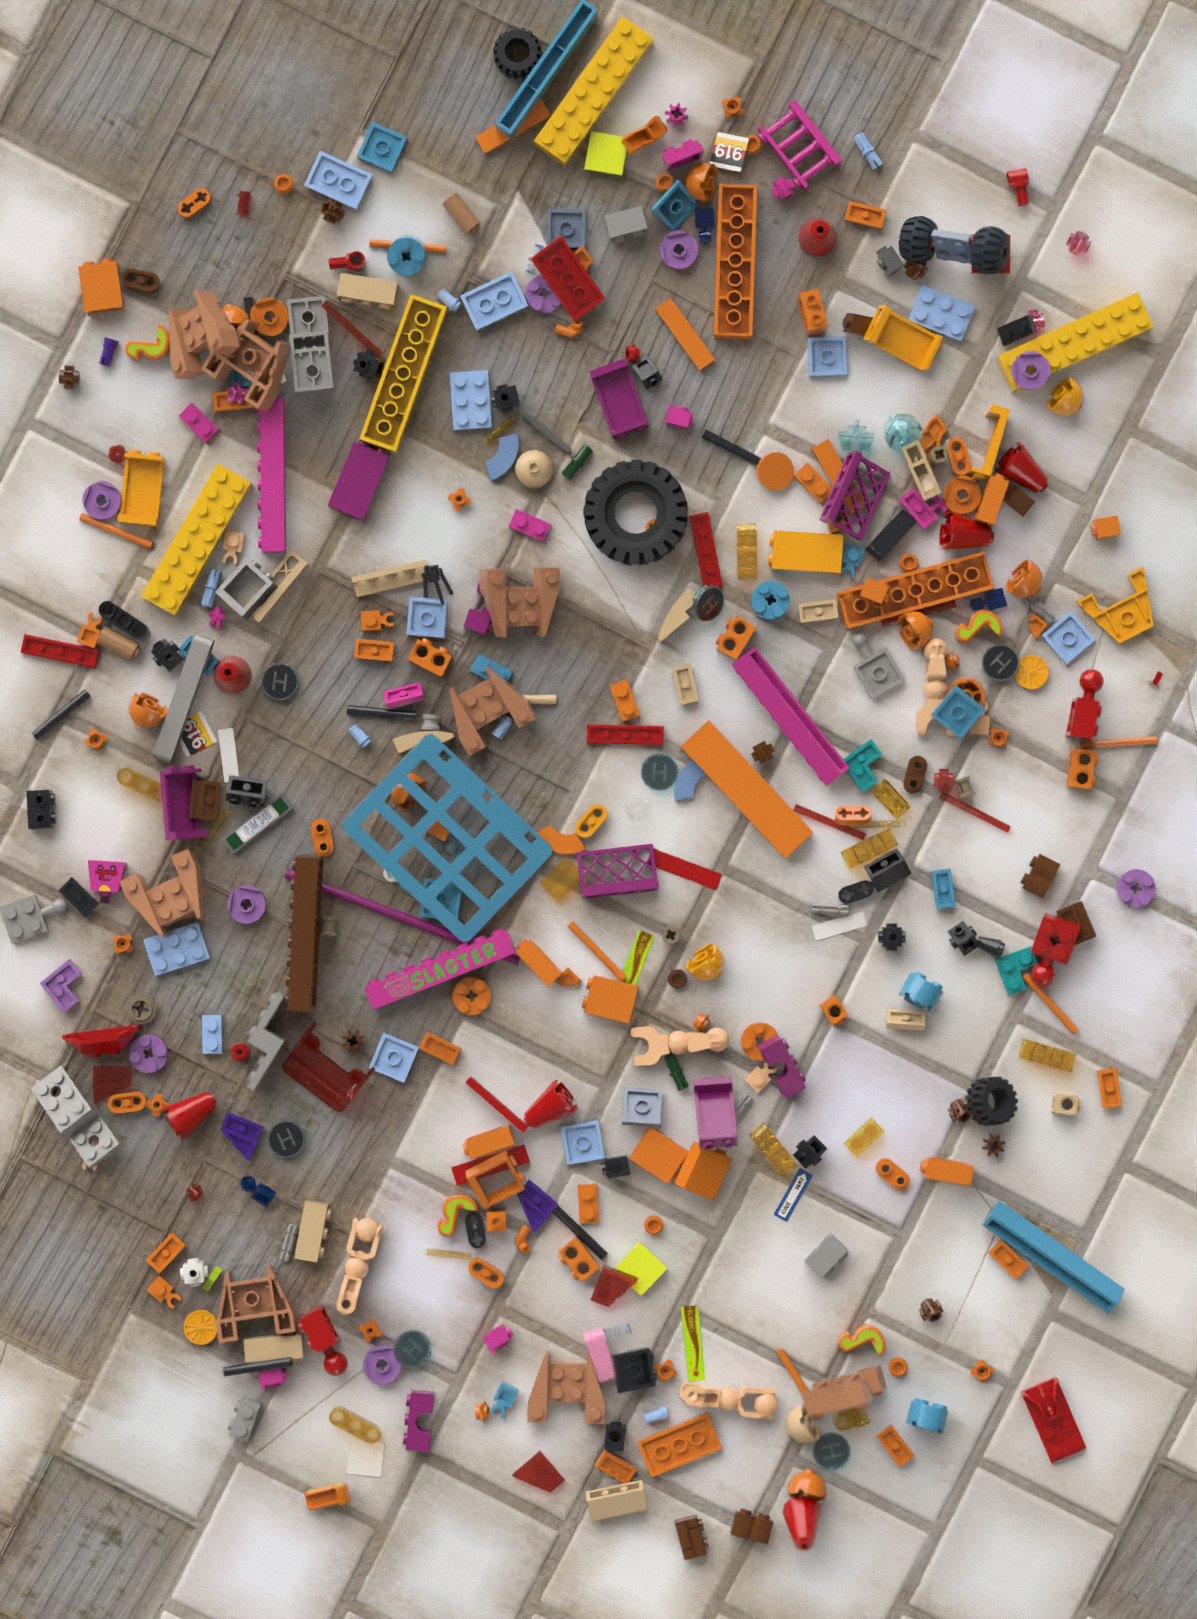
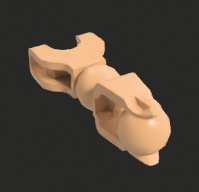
M937 638L931 639L924 646V655L927 658L925 670L927 681L923 689L927 698H925V705L916 714V733L918 736H924L927 733L928 723L935 719L931 716V713L944 699L948 691V686L945 682L946 667L944 661L948 653V647L943 640ZM944 726L945 733L948 736H953L954 733Z
M653 1026L630 1029L633 1037L645 1038L649 1044V1050L646 1054L636 1056L633 1059V1064L636 1066L653 1065L664 1054L682 1055L687 1051L695 1052L708 1048L714 1052H720L729 1044L727 1032L717 1027L710 1029L708 1032L693 1031L685 1033L683 1031H675L670 1035L660 1033Z
M355 1217L353 1220L346 1248L351 1257L345 1263L344 1270L346 1275L337 1302V1309L343 1314H350L356 1308L363 1278L369 1271L367 1261L375 1257L380 1236L384 1229L383 1224L378 1226L370 1218H364L359 1221ZM355 1236L362 1242L373 1241L369 1255L364 1254L362 1251L356 1252L352 1250ZM346 1299L351 1302L349 1309H344L342 1306L343 1301Z
M686 1382L679 1389L680 1397L688 1405L716 1407L725 1411L736 1409L742 1417L772 1420L774 1418L771 1414L775 1412L778 1406L777 1398L774 1395L777 1390L774 1388L742 1385L737 1390L733 1387L719 1389L718 1387ZM746 1393L758 1394L754 1399L756 1411L743 1409L742 1406L745 1403L744 1396Z

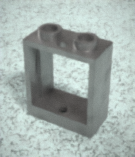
M247 558L215 591L245 620H248L278 587L273 583L275 579L268 572L263 574L260 571L262 567L255 560L250 562ZM250 568L266 584L243 607L227 592Z

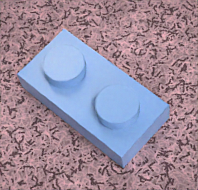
M202 1015L203 1054L223 1053L222 1015Z

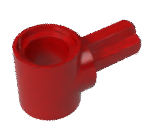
M1027 168L1007 171L1009 188L1015 190L1018 206L1028 205L1026 187L1029 185Z
M359 251L347 253V257L329 259V268L331 270L348 268V271H361L366 266V259ZM354 257L362 258V263L355 266L352 264V260Z

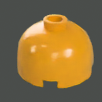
M1069 377V381L1064 379L1056 385L1050 393L1053 397L1050 401L1048 399L1046 401V407L1059 416H1068L1080 411L1084 392L1082 387Z
M710 943L694 953L696 957L692 961L689 958L686 964V969L693 977L701 981H708L711 979L715 980L722 974L721 971L725 960L719 947L716 944L713 946Z

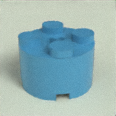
M404 235L396 238L387 253V261L391 269L403 276H411L419 272L427 259L425 244L413 235ZM409 251L411 253L410 257L412 259H405L404 253H407Z
M776 581L760 583L750 597V606L758 618L765 621H773L780 618L787 611L790 604L787 588ZM771 596L775 603L768 605V601H765V599Z
M919 972L909 974L898 995H905L903 998L905 1001L919 1009L926 1007L928 1008L927 1012L932 1013L943 994V986L934 981L930 983L925 980L927 977Z
M917 1398L911 1401L906 1424L943 1434L949 1412L947 1411V1406L935 1403L929 1406V1401Z

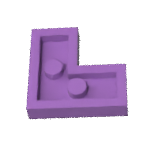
M71 959L67 960L40 983L63 1013L80 1001L68 987L70 983L82 974Z

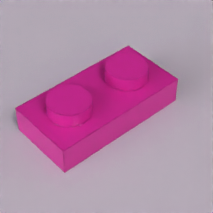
M192 402L179 415L205 443L219 431Z
M516 509L508 527L544 542L551 524Z
M420 682L383 691L387 710L424 700Z

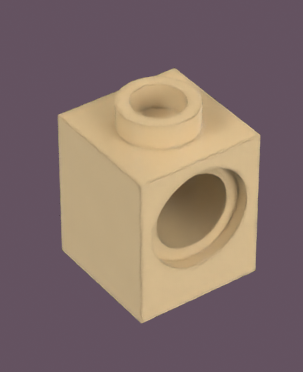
M1054 1092L1051 1111L1054 1113L1076 1115L1077 1111L1080 1112L1081 1100H1078L1079 1096ZM1065 1099H1070L1072 1102L1069 1109L1062 1107V1102Z

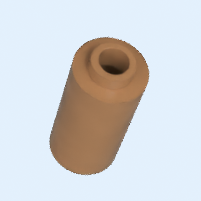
M457 193L450 196L442 204L466 235L469 233L474 235L480 230L479 225L481 222Z
M106 626L102 629L96 642L129 660L136 659L141 651V648H139L140 643Z

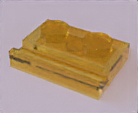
M566 856L539 884L559 903L580 882L579 870Z

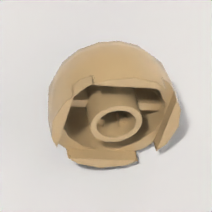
M529 450L517 459L515 465L516 477L525 487L531 489L540 488L547 484L552 477V462L544 452Z
M804 1404L795 1407L789 1412L785 1431L789 1437H792L793 1440L800 1444L811 1443L821 1437L820 1426L816 1427L814 1422L817 1421V1417L815 1415L808 1416Z

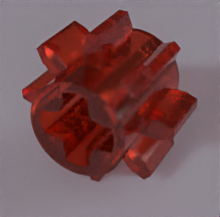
M939 769V773H934L933 786L938 787V791L948 792V787L953 788L954 773H949V769Z

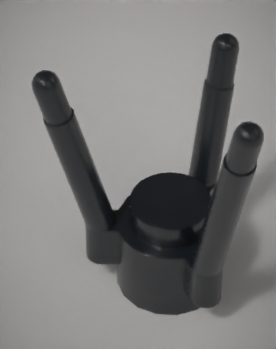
M438 564L423 568L425 572L422 573L424 598H428L427 580H429V583L434 582L441 605H444L445 602L438 582L440 577L450 595L453 594V591L443 574L442 568H439Z

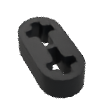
M867 880L859 881L841 888L838 892V898L842 903L849 904L871 896L874 887ZM863 883L866 886H870L868 894L864 892L857 893V890L862 888ZM844 890L855 892L848 901L846 898L842 899L841 896L844 894Z
M470 1212L465 1218L468 1241L473 1248H481L486 1242L483 1219L478 1212ZM472 1215H475V1218H479V1221L476 1223V1229L473 1228L472 1223L468 1222ZM475 1231H478V1236L483 1238L479 1245H476V1242H472V1239L475 1237Z

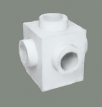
M199 1258L187 1259V1262L183 1264V1268H180L181 1280L184 1279L185 1284H190V1287L201 1286V1282H204L206 1277H209L208 1265H205L204 1260L199 1261ZM191 1270H195L197 1272V1275L195 1277H192L190 1275Z

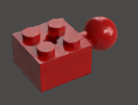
M1088 669L1080 676L1079 684L1084 691L1083 698L1075 697L1072 699L1065 735L1067 737L1091 740L1094 736H1097L1098 725H1096V719L1101 715L1102 706H1099L1100 701L1094 700L1095 693L1102 689L1104 678L1095 669Z
M1048 913L1044 914L1031 949L1032 953L1043 956L1042 962L1036 964L1031 971L1032 981L1036 985L1046 987L1054 982L1056 976L1055 970L1052 967L1054 961L1065 965L1068 964L1081 930V925ZM1057 935L1060 941L1054 942L1052 938Z
M321 1304L302 1314L299 1318L300 1323H298V1326L303 1334H307V1343L312 1351L315 1350L316 1353L323 1351L325 1355L323 1362L325 1371L331 1376H340L347 1370L348 1360L344 1354L335 1351L333 1347L340 1337Z

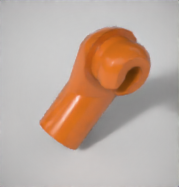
M576 320L568 327L557 324L555 333L572 338L581 333L583 323L580 320Z
M525 1224L522 1225L514 1238L517 1250L523 1254L528 1253L530 1250L526 1236L531 1228Z

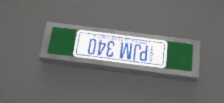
M281 793L221 840L234 855L294 807L285 795Z

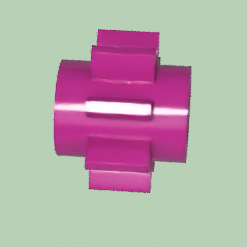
M680 103L674 107L670 104L671 110L665 111V115L669 116L666 122H672L674 128L679 123L681 126H684L683 119H688V115H684L687 108L682 109ZM676 111H678L680 115L678 116V119H675L673 115Z
M784 176L772 183L774 188L771 189V192L775 199L780 197L781 200H784L794 194L792 189L795 188V185L791 178L786 180Z

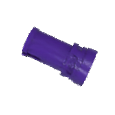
M104 337V344L102 346L104 348L99 364L110 367L119 341Z

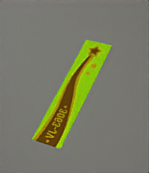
M638 930L622 971L626 977L621 982L636 985L654 935Z
M698 1305L681 1307L688 1381L705 1380Z

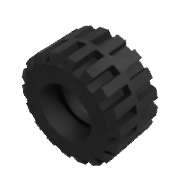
M513 27V30L508 28L495 41V47L493 48L495 64L502 74L505 73L507 77L510 78L512 76L513 79L522 77L524 79L526 75L530 74L541 58V45L538 42V38L530 30L526 31V28L523 27L521 29ZM513 44H522L528 48L529 56L523 62L515 63L507 58V49Z
M995 1076L978 1079L971 1084L972 1088H968V1095L965 1096V1100H967L965 1106L969 1109V1116H973L972 1120L974 1122L978 1121L977 1124L993 1126L1007 1123L1010 1121V1118L1014 1117V1111H1017L1018 1108L1016 1106L1018 1099L1015 1097L1017 1092L1013 1091L1014 1086L1008 1084L1009 1081L1007 1079ZM990 1093L993 1095L995 1103L993 1110L989 1105Z

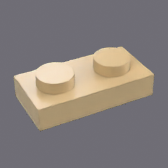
M836 599L798 604L800 623L839 618Z
M691 664L673 667L672 672L679 704L684 705L698 702Z
M887 1009L886 1028L924 1031L925 1011Z

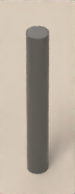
M528 413L524 415L522 419L565 454L571 451L568 445Z

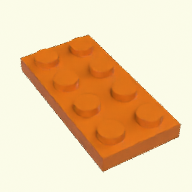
M708 1412L637 1441L651 1478L722 1449Z

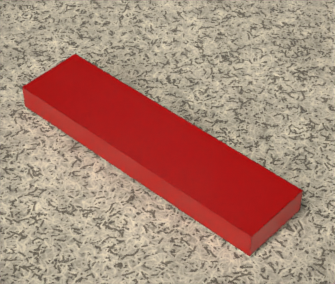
M704 512L689 515L704 591L710 588H722L723 584L709 514Z
M24 634L20 653L96 669L100 650Z
M587 724V744L663 745L664 726Z
M472 1076L468 1078L465 1082L522 1133L526 1131L528 1126L524 1121Z
M525 1144L507 1149L509 1156L513 1155L517 1162L515 1167L530 1163ZM504 1151L451 1167L456 1185L468 1183L466 1170ZM504 1162L477 1177L478 1179L509 1170V1167Z

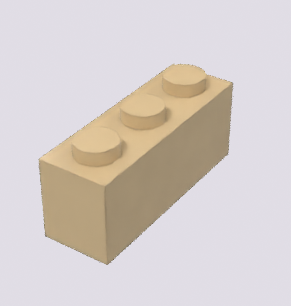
M340 273L337 297L344 303L357 301L362 306L370 307L371 304L379 305L378 308L389 310L390 307H395L398 283Z
M310 1200L305 1201L294 1259L317 1263L319 1258H323L324 1247H321L322 1239L326 1240L328 1228H325V1222L330 1220L331 1209H328L329 1204Z
M303 1333L245 1337V1362L253 1363L292 1357L293 1362H299L300 1358L305 1356Z
M642 1480L586 1491L591 1521H602L609 1517H621L624 1514L639 1513L648 1509Z

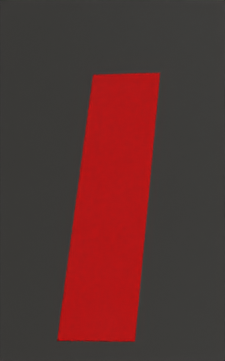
M653 848L656 868L714 890L717 889L721 873Z

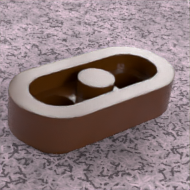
M129 268L122 274V282L128 288L152 293L160 287V279L154 273ZM130 276H135L134 282H129ZM149 280L154 281L153 286H148L147 283Z
M921 756L912 757L907 765L903 787L911 794L918 793L923 786L927 761ZM915 762L921 763L920 769L915 768ZM912 780L917 783L915 788L910 786Z

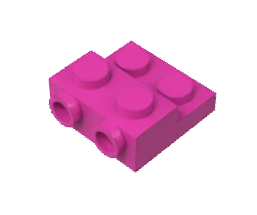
M690 139L683 142L679 148L670 147L664 150L662 160L667 172L703 158L704 150L698 140L693 141Z

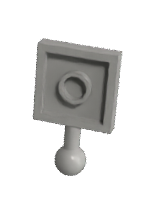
M856 633L853 636V645L860 648L866 658L854 665L853 668L871 699L878 697L905 681L886 647L872 655L866 645V635Z
M32 895L1 906L0 912L11 943L49 931L44 916L54 912L63 914L67 910V903L63 899H56L51 906L41 909L37 895Z

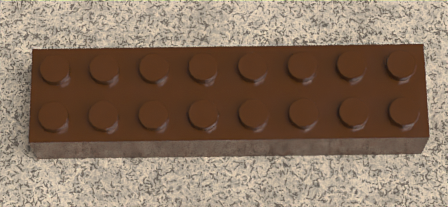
M300 854L292 860V871H295L294 879H291V890H294L293 898H290V909H293L292 917L289 918V929H292V933L288 937V948H291L290 956H287V967H290L289 975H286V986H289V991L285 995V1005L288 1006L289 1011L311 1012L316 1008L324 855Z

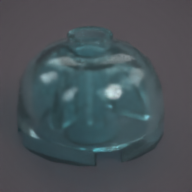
M896 413L889 417L883 434L889 448L892 447L893 450H898L910 444L911 442L909 441L914 437L917 440L921 436L923 428L914 416Z

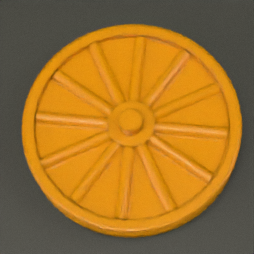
M1027 655L1019 660L1018 669L1014 676L1020 686L1033 690L1040 688L1046 683L1049 676V668L1041 657Z
M196 1310L185 1319L183 1326L184 1334L194 1344H207L217 1335V1319L209 1311Z

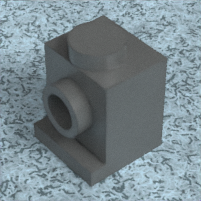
M884 246L876 252L879 259L877 260L878 265L882 270L885 269L887 271L885 273L886 278L903 268L904 264L892 246L889 248Z

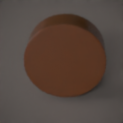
M675 969L669 973L668 982L673 988H682L687 983V975L684 971Z

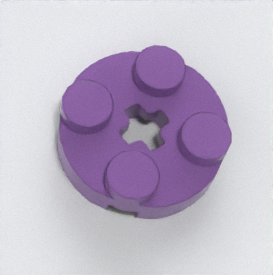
M677 230L670 232L660 245L661 259L667 267L676 270L688 268L695 262L698 255L696 240L685 231ZM677 245H680L685 250L681 255L673 251Z
M541 275L536 276L528 283L526 300L531 308L542 314L552 313L559 308L561 302ZM543 289L550 291L551 294L548 295V299H544L543 296L539 295Z
M1026 351L1014 360L1011 367V376L1018 387L1025 390H1036L1043 386L1049 378L1050 365L1047 359L1040 353ZM1029 365L1032 366V369H1036L1032 376L1025 372Z
M99 481L93 483L84 491L82 498L83 506L86 512L95 519H111L120 510L121 494L111 483ZM104 495L107 503L99 506L97 498H101Z
M1129 870L1121 875L1117 881V895L1129 907L1147 905L1155 894L1154 879L1143 870ZM1135 883H1138V886L1141 887V891H1137V894H1134V890L1131 889V886H1134Z
M244 885L236 888L229 895L227 908L230 915L237 922L249 924L258 921L262 917L266 909V900L264 894L258 888ZM246 899H249V903H252V907H248V910H244V906L241 905Z
M143 1035L137 1038L129 1050V1059L133 1066L144 1073H153L161 1069L168 1059L166 1044L156 1035ZM152 1049L153 1058L149 1057L146 1059L144 1050Z
M387 1345L373 1347L367 1352L363 1361L365 1375L377 1384L391 1383L399 1375L402 1364L395 1356L394 1348ZM381 1359H383L384 1362L388 1363V1365L385 1366V1370H382L381 1367H377V1364L380 1363Z

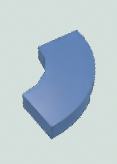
M517 433L499 438V448L496 455L486 461L491 481L504 475L513 465L519 448Z
M693 760L681 770L677 777L674 788L675 800L694 797L696 782L706 775Z

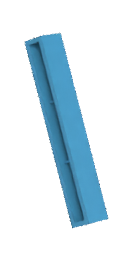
M585 0L579 2L495 122L496 130L512 140L598 17V9Z
M998 1201L991 1208L982 1224L985 1228L1109 1314L1118 1305L1125 1290L1123 1287L1001 1201Z

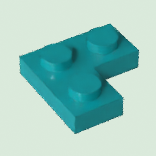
M872 739L843 759L850 767L846 771L862 793L878 782L867 766L882 755Z
M1031 946L994 959L1008 996L1026 989L1020 971L1037 964L1034 953L1031 952Z

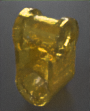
M857 1407L839 1411L834 1414L832 1419L834 1426L840 1431L871 1423L865 1408L857 1410ZM846 1417V1424L839 1426L837 1424L838 1418Z

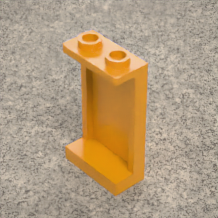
M879 305L863 338L864 341L920 371H927L932 367L934 363L933 358L943 344V336L936 335L895 313L887 305Z
M993 404L988 408L986 416L997 420L982 469L973 467L969 471V475H972L974 480L983 482V480H987L991 476L1010 409Z
M130 450V453H125L121 507L117 522L158 527L165 458L156 452H149V455H141V451Z
M774 530L773 535H770L769 546H773L772 554L768 555V565H771V570L841 574L843 535Z

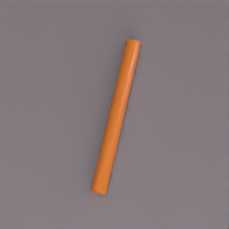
M370 239L369 247L389 248L393 241ZM425 244L427 252L446 253L445 245Z
M83 513L79 518L82 522L151 549L152 541Z
M1157 736L1084 741L1080 742V749L1157 744L1158 740Z
M573 921L567 926L620 981L626 977Z
M1027 972L1022 976L1025 982L1069 1031L1075 1034L1079 1029L1047 993L1032 981L1029 973Z
M782 1348L776 1353L801 1393L809 1391L784 1349ZM823 1413L815 1414L817 1418L823 1415Z

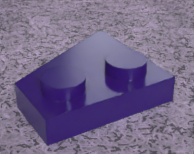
M227 1112L220 1130L245 1156L246 1160L250 1161L264 1126Z
M529 1179L524 1184L525 1189L518 1192L517 1196L531 1229L535 1233L557 1207L558 1203Z

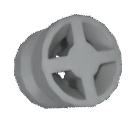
M423 714L424 724L421 729L440 731L439 721H441L442 716Z

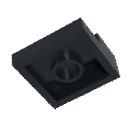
M642 1347L611 1355L617 1393L620 1394L656 1386L657 1373L653 1369L654 1355L650 1348Z

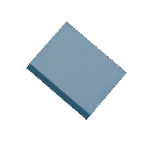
M677 180L654 205L651 213L673 232L699 203L690 196L687 189Z

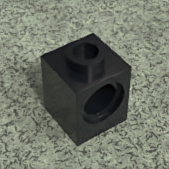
M627 1155L604 1158L605 1163H601L603 1175L607 1174V1179L630 1175ZM612 1162L620 1163L621 1169L618 1172L611 1171L610 1164Z
M611 1421L610 1424H606L605 1450H624L626 1425H622V1422ZM612 1431L620 1433L621 1436L618 1440L610 1438L609 1435Z

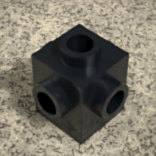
M366 349L365 352H358L355 356L353 371L359 372V376L370 379V377H381L386 359L377 356V352Z
M507 384L497 386V390L493 391L494 396H490L493 408L497 407L498 411H502V413L512 412L514 407L520 406L515 385L510 387ZM503 397H508V400L503 401L501 399Z
M165 638L162 641L156 642L151 650V653L154 655L153 661L159 667L163 665L169 672L184 658L178 652L180 648L172 640L168 642Z
M964 921L947 931L951 937L949 939L950 944L954 949L958 948L963 956L980 946L975 938L977 933L971 925L968 927Z
M888 923L886 927H881V931H878V943H881L882 947H886V951H896L898 947H902V943L906 942V933L902 931V927H897V923ZM892 933L896 935L894 941L889 939V935Z
M813 1135L807 1141L803 1139L796 1145L797 1150L793 1156L806 1169L811 1164L816 1166L822 1160L821 1155L827 1148Z

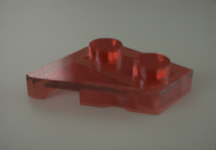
M604 1264L590 1300L609 1307L627 1289L637 1283L638 1277Z
M541 1450L512 1473L514 1478L550 1493L565 1481V1478Z

